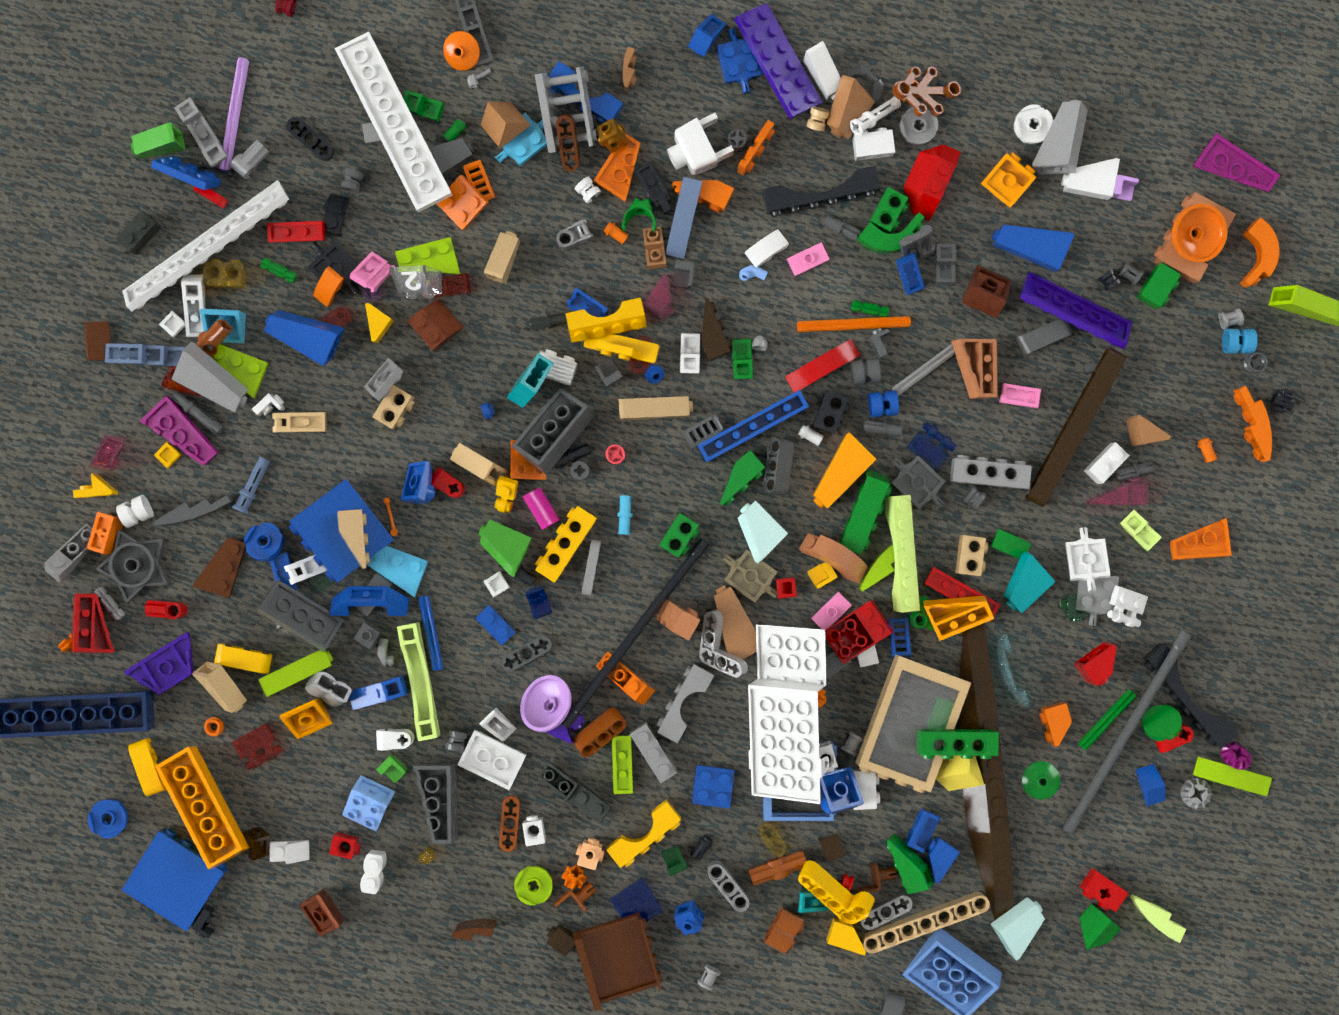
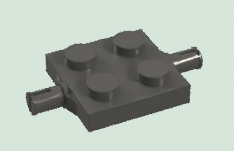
M916 455L910 463L905 465L898 457L894 459L892 463L900 471L891 484L902 495H911V503L917 509H920L930 500L938 507L944 504L945 501L937 493L946 481L924 460Z

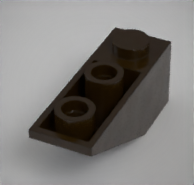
M707 298L705 299L701 345L708 361H712L730 353L729 348L732 345L729 338L724 337L722 330H725L721 319L717 320L715 313L717 309L714 302H710Z

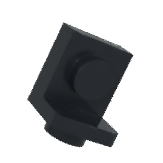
M210 905L204 908L192 927L196 934L203 938H209L214 933L213 929L206 926L211 923L215 916L212 914L215 908Z

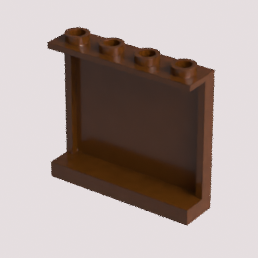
M639 912L572 933L595 1011L602 1009L601 1003L654 986H658L659 991L662 990L660 982H663L660 970L656 971L655 965L658 964L655 953L651 954L650 950L653 947L650 935L646 936L645 930L648 929L645 918L641 919Z

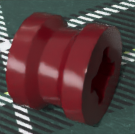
M276 0V13H286L287 16L293 17L297 0Z

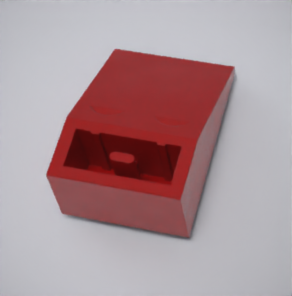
M871 600L826 629L825 637L844 665L893 634L894 630L875 601Z

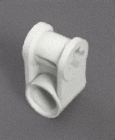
M378 729L376 730L377 750L405 749L413 743L414 733L409 729H388V731ZM403 735L404 738H408V741H406L405 743L404 740L400 739V737H402Z

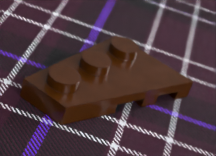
M228 537L192 587L230 598L246 550V544Z

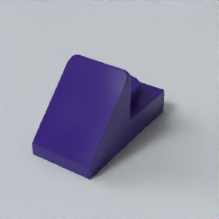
M582 713L579 714L570 727L572 731L583 726L582 723L585 722V718ZM560 724L553 730L547 731V734L573 744L570 732L564 725Z

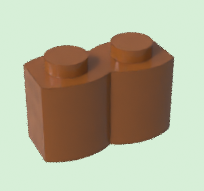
M782 906L769 928L764 942L784 954L788 950L791 951L795 944L794 937L797 933L800 934L804 928L803 917Z

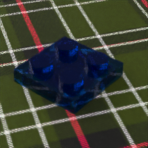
M643 877L610 898L621 918L639 912L641 919L645 918L647 922L663 912L662 907Z

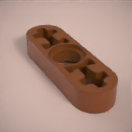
M515 795L507 796L502 804L499 846L505 852L513 851L517 845L520 800ZM510 799L517 803V806H514L512 813H516V816L513 814L505 815V812L509 813L510 807L506 803ZM507 818H512L515 821L513 828L505 826L504 822ZM503 831L507 833L515 832V835H510V841L513 842L510 847H506V844L503 843L507 839V834H503Z

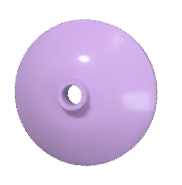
M546 675L536 679L529 685L523 694L520 705L521 717L527 727L537 732H547L553 730L564 721L570 710L572 699L567 683L557 676Z

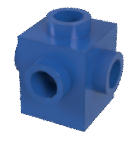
M693 900L678 905L674 914L675 924L678 929H681L684 936L690 933H697L702 929L704 921L703 912L697 908Z

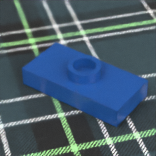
M912 253L896 260L906 295L924 289L916 255Z
M289 552L278 554L270 561L275 582L280 580L294 590L299 589L297 583L290 584L289 573L284 569L285 566L292 564Z

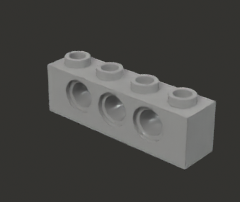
M957 455V458L952 459L950 482L1030 489L1032 466L1026 465L1024 461H1015L1014 464H1009L1005 459H995V462H989L988 458L976 457V460H969V456ZM969 465L975 467L976 472L974 475H970L967 472ZM989 466L995 471L993 477H989L986 473ZM1008 468L1014 473L1012 479L1006 477L1005 473Z

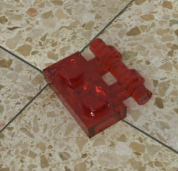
M268 723L232 742L241 759L248 755L250 761L245 763L248 770L261 766L264 761L272 760L277 757V754L283 752L280 745L274 748L271 746L270 743L277 739ZM263 747L265 753L257 756L255 751Z

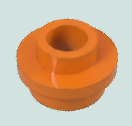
M211 717L206 720L204 730L209 736H218L223 732L224 724L220 718ZM212 723L217 724L216 730L211 728Z

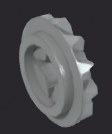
M1191 778L1183 784L1181 798L1187 806L1197 809L1205 807L1207 803L1211 802L1210 798L1213 795L1211 786L1205 780ZM1194 788L1201 791V793L1199 794L1200 799H1198V797L1193 796V794L1195 793Z

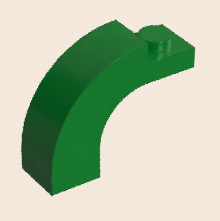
M918 213L903 231L896 234L884 233L870 222L859 235L857 241L867 249L877 253L890 254L901 251L899 241L908 235H913V231L917 233L924 225L921 222L924 216Z

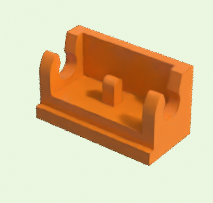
M97 512L87 549L101 554L111 555L113 553L117 531L122 530L123 527L118 516Z

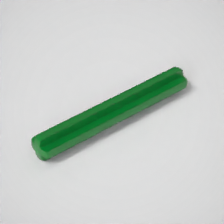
M1127 690L1078 742V745L1082 749L1087 750L1137 697L1136 694L1131 690Z

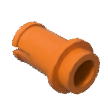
M609 222L604 229L606 236L610 235L623 245L629 234L615 226L616 223L612 224Z
M1209 437L1198 440L1197 445L1202 451L1205 463L1218 459L1211 444L1213 441Z

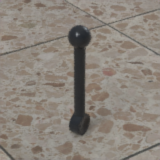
M197 161L195 163V165L198 166V169H209L212 171L227 174L228 177H232L234 175L233 170H222L216 167L212 168L211 166L203 164L201 161Z

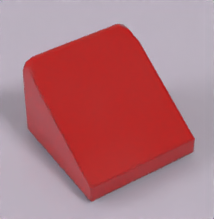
M795 577L776 579L778 599L797 597Z

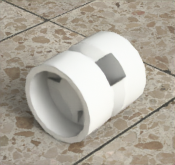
M144 495L133 498L131 503L126 501L116 507L118 517L126 528L137 525L138 520L146 521L154 516L150 503Z

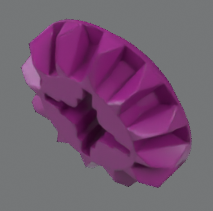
M1232 742L1231 744H1226L1221 749L1223 760L1235 769H1247L1252 763V755L1247 753L1248 749L1242 748L1241 744L1236 745L1235 742Z

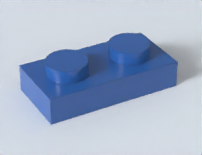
M490 605L475 618L501 645L516 633Z

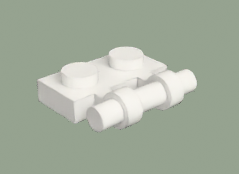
M1115 586L1109 603L1115 607L1113 611L1110 610L1107 616L1114 622H1123L1129 627H1140L1141 621L1136 618V614L1143 615L1148 596ZM1124 609L1127 610L1126 615L1123 613Z

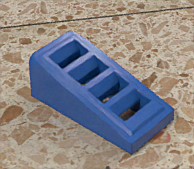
M908 618L889 619V624L894 633L905 632V636H894V633L890 635L891 659H894L895 654L904 658H911ZM894 625H905V628L894 629ZM905 640L906 644H895V641ZM896 648H906V651L896 652Z

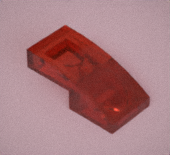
M468 273L428 279L431 299L471 293Z

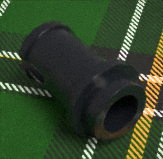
M707 835L700 836V841L690 852L699 861L707 849L712 847L713 840Z

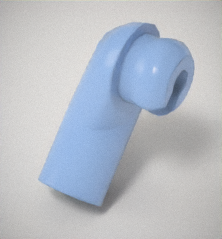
M750 265L741 269L739 277L742 281H747L755 276L764 280L768 272Z

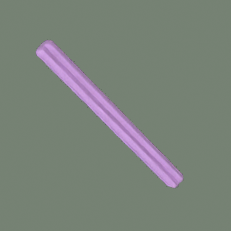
M239 57L237 60L223 141V148L228 158L220 162L219 168L222 170L231 169L230 164L233 158L249 60Z

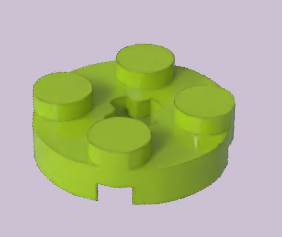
M536 865L527 866L518 873L514 882V889L521 902L532 906L543 903L550 897L553 889V880L549 872L543 867ZM536 881L539 888L531 890V885L528 883Z

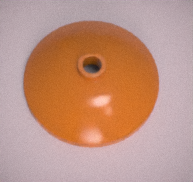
M1194 204L1185 208L1177 216L1172 228V241L1176 251L1181 257L1190 262L1200 263L1213 259L1221 252L1226 243L1228 233L1226 220L1217 208L1209 204Z

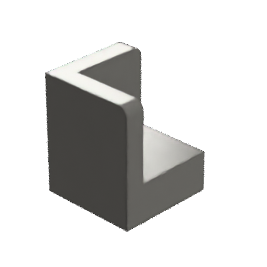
M675 262L673 286L692 288L695 263Z
M612 359L599 366H595L597 373L607 388L623 379Z

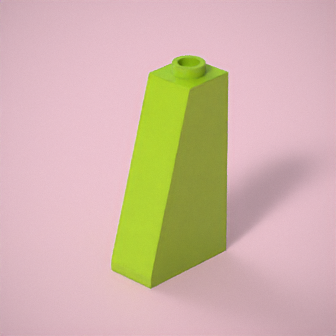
M1299 285L1273 287L1268 306L1339 326L1338 300Z
M318 650L258 679L267 698L332 666L330 662L333 659L329 651L323 652Z

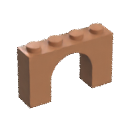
M1196 192L1190 196L1187 195L1181 204L1183 206L1182 211L1194 204L1214 206L1224 216L1227 230L1236 215ZM1179 212L1173 218L1172 223L1175 222L1177 216L1180 214ZM1168 229L1163 237L1165 240L1163 246H1159L1154 253L1156 257L1154 263L1159 264L1162 262L1181 274L1180 277L1193 284L1199 282L1208 264L1205 262H1190L1181 257L1173 245L1172 229Z

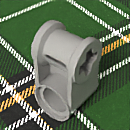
M586 219L576 222L557 234L559 248L569 250L594 238V235L590 233L586 225ZM563 236H568L571 241L568 244H563L560 242V239Z

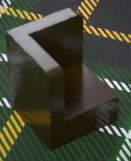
M837 834L823 839L818 837L828 863L846 855Z

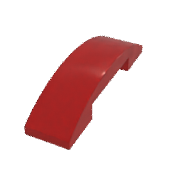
M852 339L800 367L785 376L795 393L861 355Z

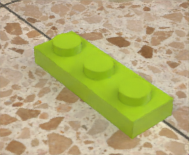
M617 735L612 739L614 794H633L631 736Z

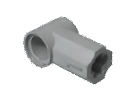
M256 140L243 154H238L231 161L230 166L244 179H248V175L252 171H256V166L270 152Z

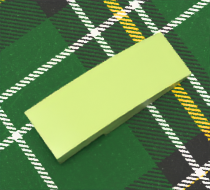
M1131 894L1130 898L1136 908L1154 927L1169 938L1179 943L1181 942L1186 928L1169 920L1172 915L1169 911Z

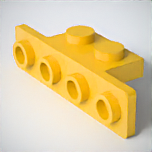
M615 334L587 339L583 345L585 348L601 351L600 354L612 357V354L619 355V359L630 361V358L650 363H656L660 348L655 343Z

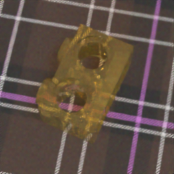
M210 259V262L204 263L203 285L212 288L246 289L247 266L241 263L240 260H229V263H224L220 259ZM219 269V275L213 278V271ZM234 270L239 272L236 278L231 277V273Z

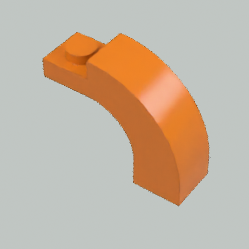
M1261 217L1254 220L1242 234L1253 244L1257 253L1254 267L1240 282L1244 288L1255 286L1261 280V277L1263 279L1269 277L1275 270L1279 259L1277 236L1271 226Z

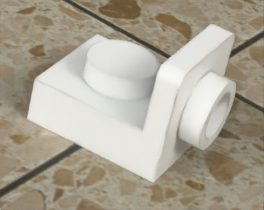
M268 393L252 410L257 415H267L272 411V405L274 404L279 410L283 411L285 409L282 405L284 401L277 394L274 396Z

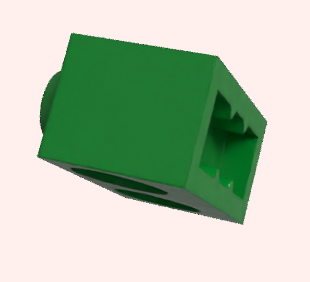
M888 187L869 223L871 222L884 233L889 234L891 230L895 231L900 222L897 220L899 214L903 215L909 205L906 203L908 197ZM892 199L898 201L899 207H892L889 201ZM882 216L888 217L890 224H883L880 218Z
M679 513L659 546L678 558L680 555L684 556L689 549L687 543L690 539L694 540L700 531L697 529L699 525ZM682 523H689L691 525V531L688 534H683L680 531ZM671 540H680L681 547L678 550L671 549Z

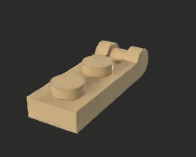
M325 412L272 413V419H274L273 433L327 432ZM282 419H286V426H282Z

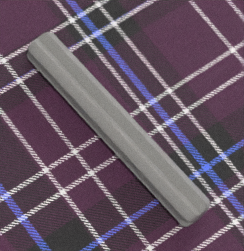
M949 345L892 387V391L896 390L899 396L955 354L953 345Z

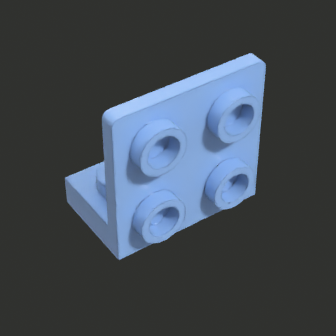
M361 775L351 790L342 815L371 830L377 831L395 791Z

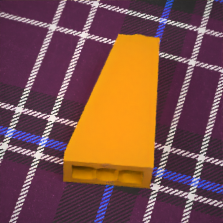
M850 432L844 436L813 493L815 497L813 501L821 509L823 507L828 509L876 460Z

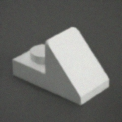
M309 840L270 842V862L285 861L286 864L310 859Z

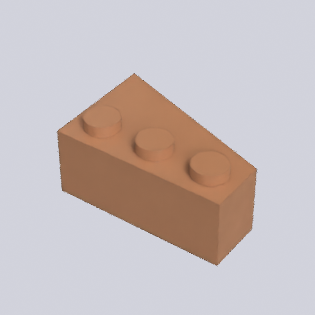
M958 339L951 341L969 398H996L997 339Z

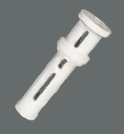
M894 96L871 112L866 111L862 113L860 118L851 120L850 128L852 132L860 136L867 128L874 127L878 120L901 106L900 100Z

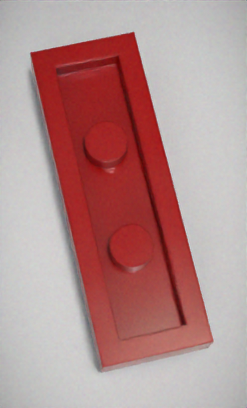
M324 221L267 223L268 243L325 241Z

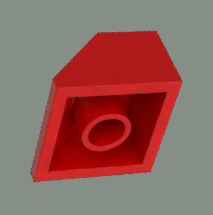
M1103 642L1074 663L1087 683L1101 686L1109 680L1108 677L1113 673L1117 647L1115 644Z

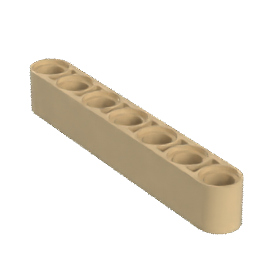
M981 892L968 894L866 932L861 939L862 945L868 953L882 951L984 913L989 909V900ZM978 898H983L982 905L975 906V901ZM965 905V910L958 913V906ZM941 912H947L945 919H939ZM928 918L930 920L928 925L921 926L923 919ZM911 925L912 928L909 932L905 933L902 931L904 926ZM887 932L894 933L891 939L884 938ZM869 939L876 940L872 946L866 945V942Z

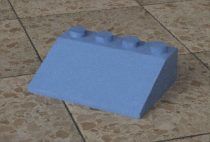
M941 928L928 938L902 975L956 1015H971L1000 987L1002 972Z

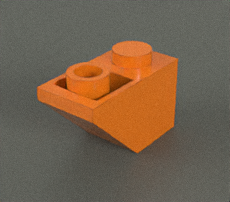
M1058 702L1040 708L1042 712L1039 713L1040 721L1042 724H1045L1047 729L1044 732L1045 738L1054 747L1060 745L1072 723L1067 703Z

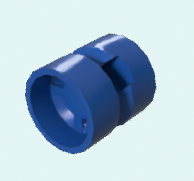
M896 390L885 391L883 395L880 392L868 394L871 418L882 417L883 414L887 416L899 414V401ZM884 401H887V407H884Z

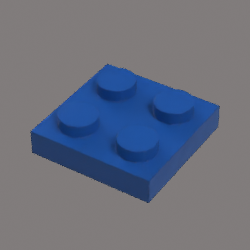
M697 765L692 804L730 808L735 769Z

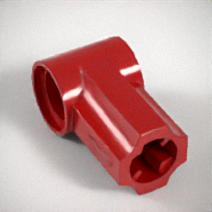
M147 600L144 612L147 617L168 618L172 620L185 617L188 609L183 602ZM175 606H177L179 610L177 615H175L173 612Z

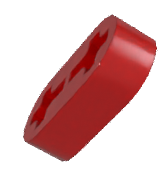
M195 186L192 189L223 209L229 202L211 189L202 190Z

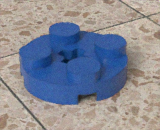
M267 522L250 528L244 539L247 553L255 560L266 562L272 561L281 552L285 542L281 531L275 525ZM268 538V543L262 546L260 541Z
M101 800L94 804L91 812L88 814L89 828L94 834L97 833L102 838H113L122 833L127 827L128 811L119 800ZM106 813L112 816L111 823L104 821V817L107 816Z

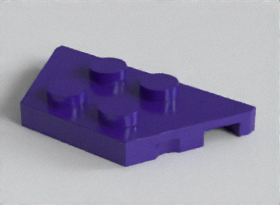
M186 632L125 670L124 674L138 680L140 684L149 687L158 695L169 690L194 672L190 633Z

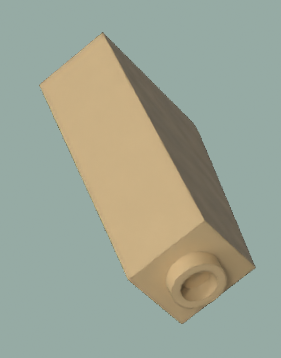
M688 396L619 399L621 421L689 417V412H693V402L689 401Z

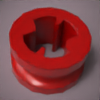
M844 873L840 882L849 892L853 885L854 876L848 877Z

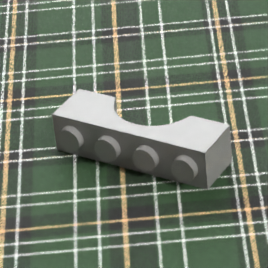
M693 663L692 667L688 665L683 674L686 677L683 684L678 683L674 691L677 694L674 700H669L665 707L667 710L665 717L661 716L656 724L658 727L657 733L676 743L679 742L687 727L680 714L683 700L692 693L706 692L714 677L713 673Z

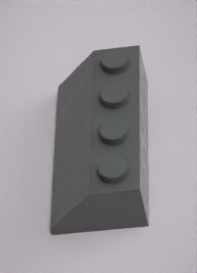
M559 388L515 441L512 448L530 464L547 475L594 418V415L587 405Z

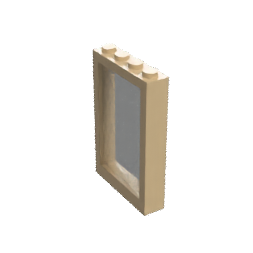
M895 654L855 762L860 766L859 770L869 774L871 771L878 773V777L888 780L889 777L896 780L895 783L904 787L907 784L914 786L913 790L924 793V791L931 792L943 758L942 755H934L933 759H925L916 752L917 729H954L971 683ZM941 739L935 741L934 743L935 749L940 748L942 746Z

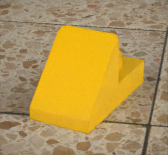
M91 473L92 485L80 486V490H73L74 498L118 495V491L95 473Z

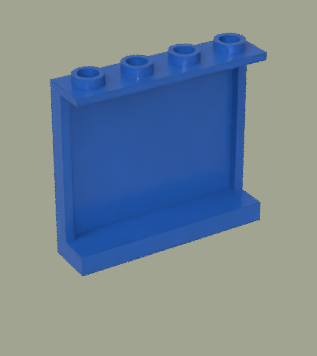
M347 479L289 521L291 524L289 529L295 536L300 535L303 539L301 542L303 547L315 554L313 559L318 566L321 567L323 565L327 570L325 574L331 582L335 580L337 583L360 566L339 533L338 511L362 509V514H366L367 525L363 526V531L368 535V545H365V553H369V559L394 540Z
M163 828L158 831L123 886L122 891L187 932L195 923L196 917L224 873L228 871V868L223 863L216 868L208 869L198 849L193 846L190 840L179 838L176 836L177 832L171 828Z

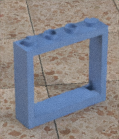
M831 741L835 758H837V746H834V743ZM763 797L764 821H834V815H836V813L827 814L826 812H772V798Z

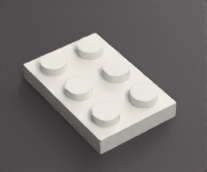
M474 730L458 766L510 790L527 754Z

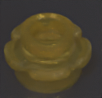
M427 847L418 855L417 858L421 861L420 864L425 863L427 865L434 859V849L431 850Z

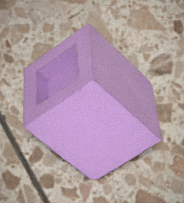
M1117 174L1112 198L1131 201L1134 186L1139 183V179Z

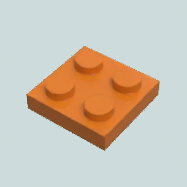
M459 175L449 187L453 196L437 203V205L461 230H464L489 202L463 175Z

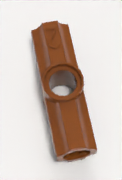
M222 318L217 320L208 331L201 332L198 335L196 345L210 357L214 356L218 352L219 344L231 333L232 326Z
M803 850L786 856L780 855L774 860L769 859L764 864L748 869L753 885L787 877L789 873L802 869L806 858Z

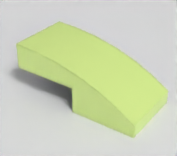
M1135 510L1120 523L1147 552L1162 538Z

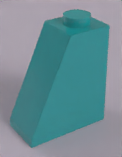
M537 353L506 398L523 408L537 393L554 363L540 353Z
M1024 551L1003 595L1007 600L1006 605L1013 612L1017 610L1023 613L1055 581L1032 554Z

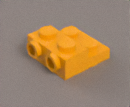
M1013 152L1011 154L1006 153L981 183L1010 208L1036 178L1034 175L1036 171L1028 164L1024 167L1019 163L1021 158Z

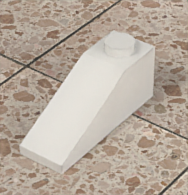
M204 274L183 275L181 280L186 337H198L201 332H204L200 309H205Z

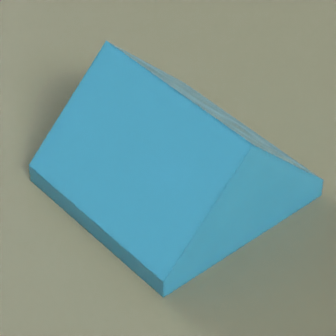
M200 309L204 331H208L217 320L222 318L232 326L231 333L222 342L245 343V313L239 310Z

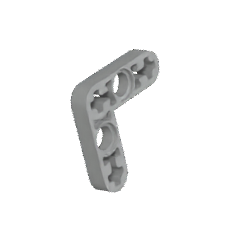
M718 610L707 612L704 616L699 652L701 661L735 678L745 675L748 671L747 663L743 659L720 649L723 627L721 612ZM709 633H712L714 637L713 642L709 639ZM721 657L726 661L725 666L721 663Z

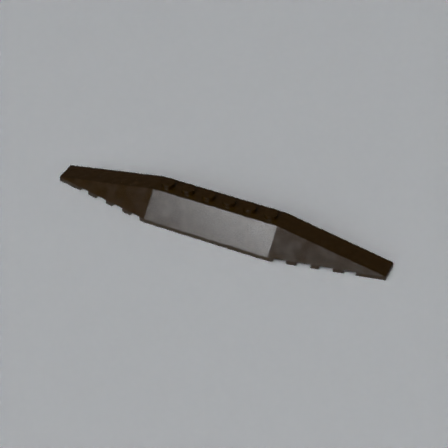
M985 623L963 631L959 678L970 682L971 685L957 720L956 729H993L999 732ZM1000 734L998 756H992V759H981L980 756H976L984 785L963 789L967 833L994 920H997L1014 907L1010 831ZM958 740L959 748L961 746V740ZM976 740L973 743L974 749L980 747V740Z

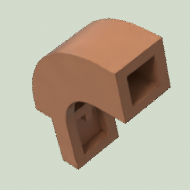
M808 533L799 548L801 553L830 564L843 578L858 584L868 569L867 565L855 553L823 535L818 537Z

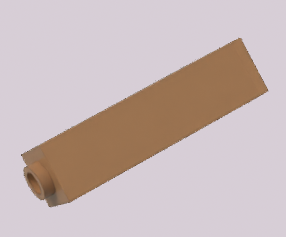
M723 585L715 590L717 594L714 595L717 610L723 616L722 634L726 651L741 659H745L757 652L756 630L731 586L726 587V585Z

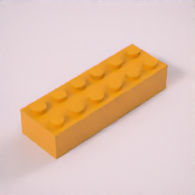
M197 746L187 747L155 766L208 869L216 868L249 849Z

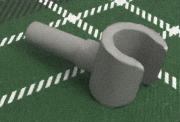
M490 68L480 74L469 75L467 79L469 88L478 87V80L492 73Z

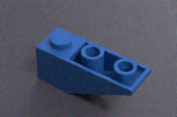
M401 675L352 690L349 698L352 708L355 710L405 696L409 692L404 676Z

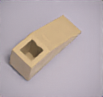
M362 509L338 511L339 533L362 569H366V564H370L369 553H365V545H368V535L363 531V526L367 525L366 514H362Z

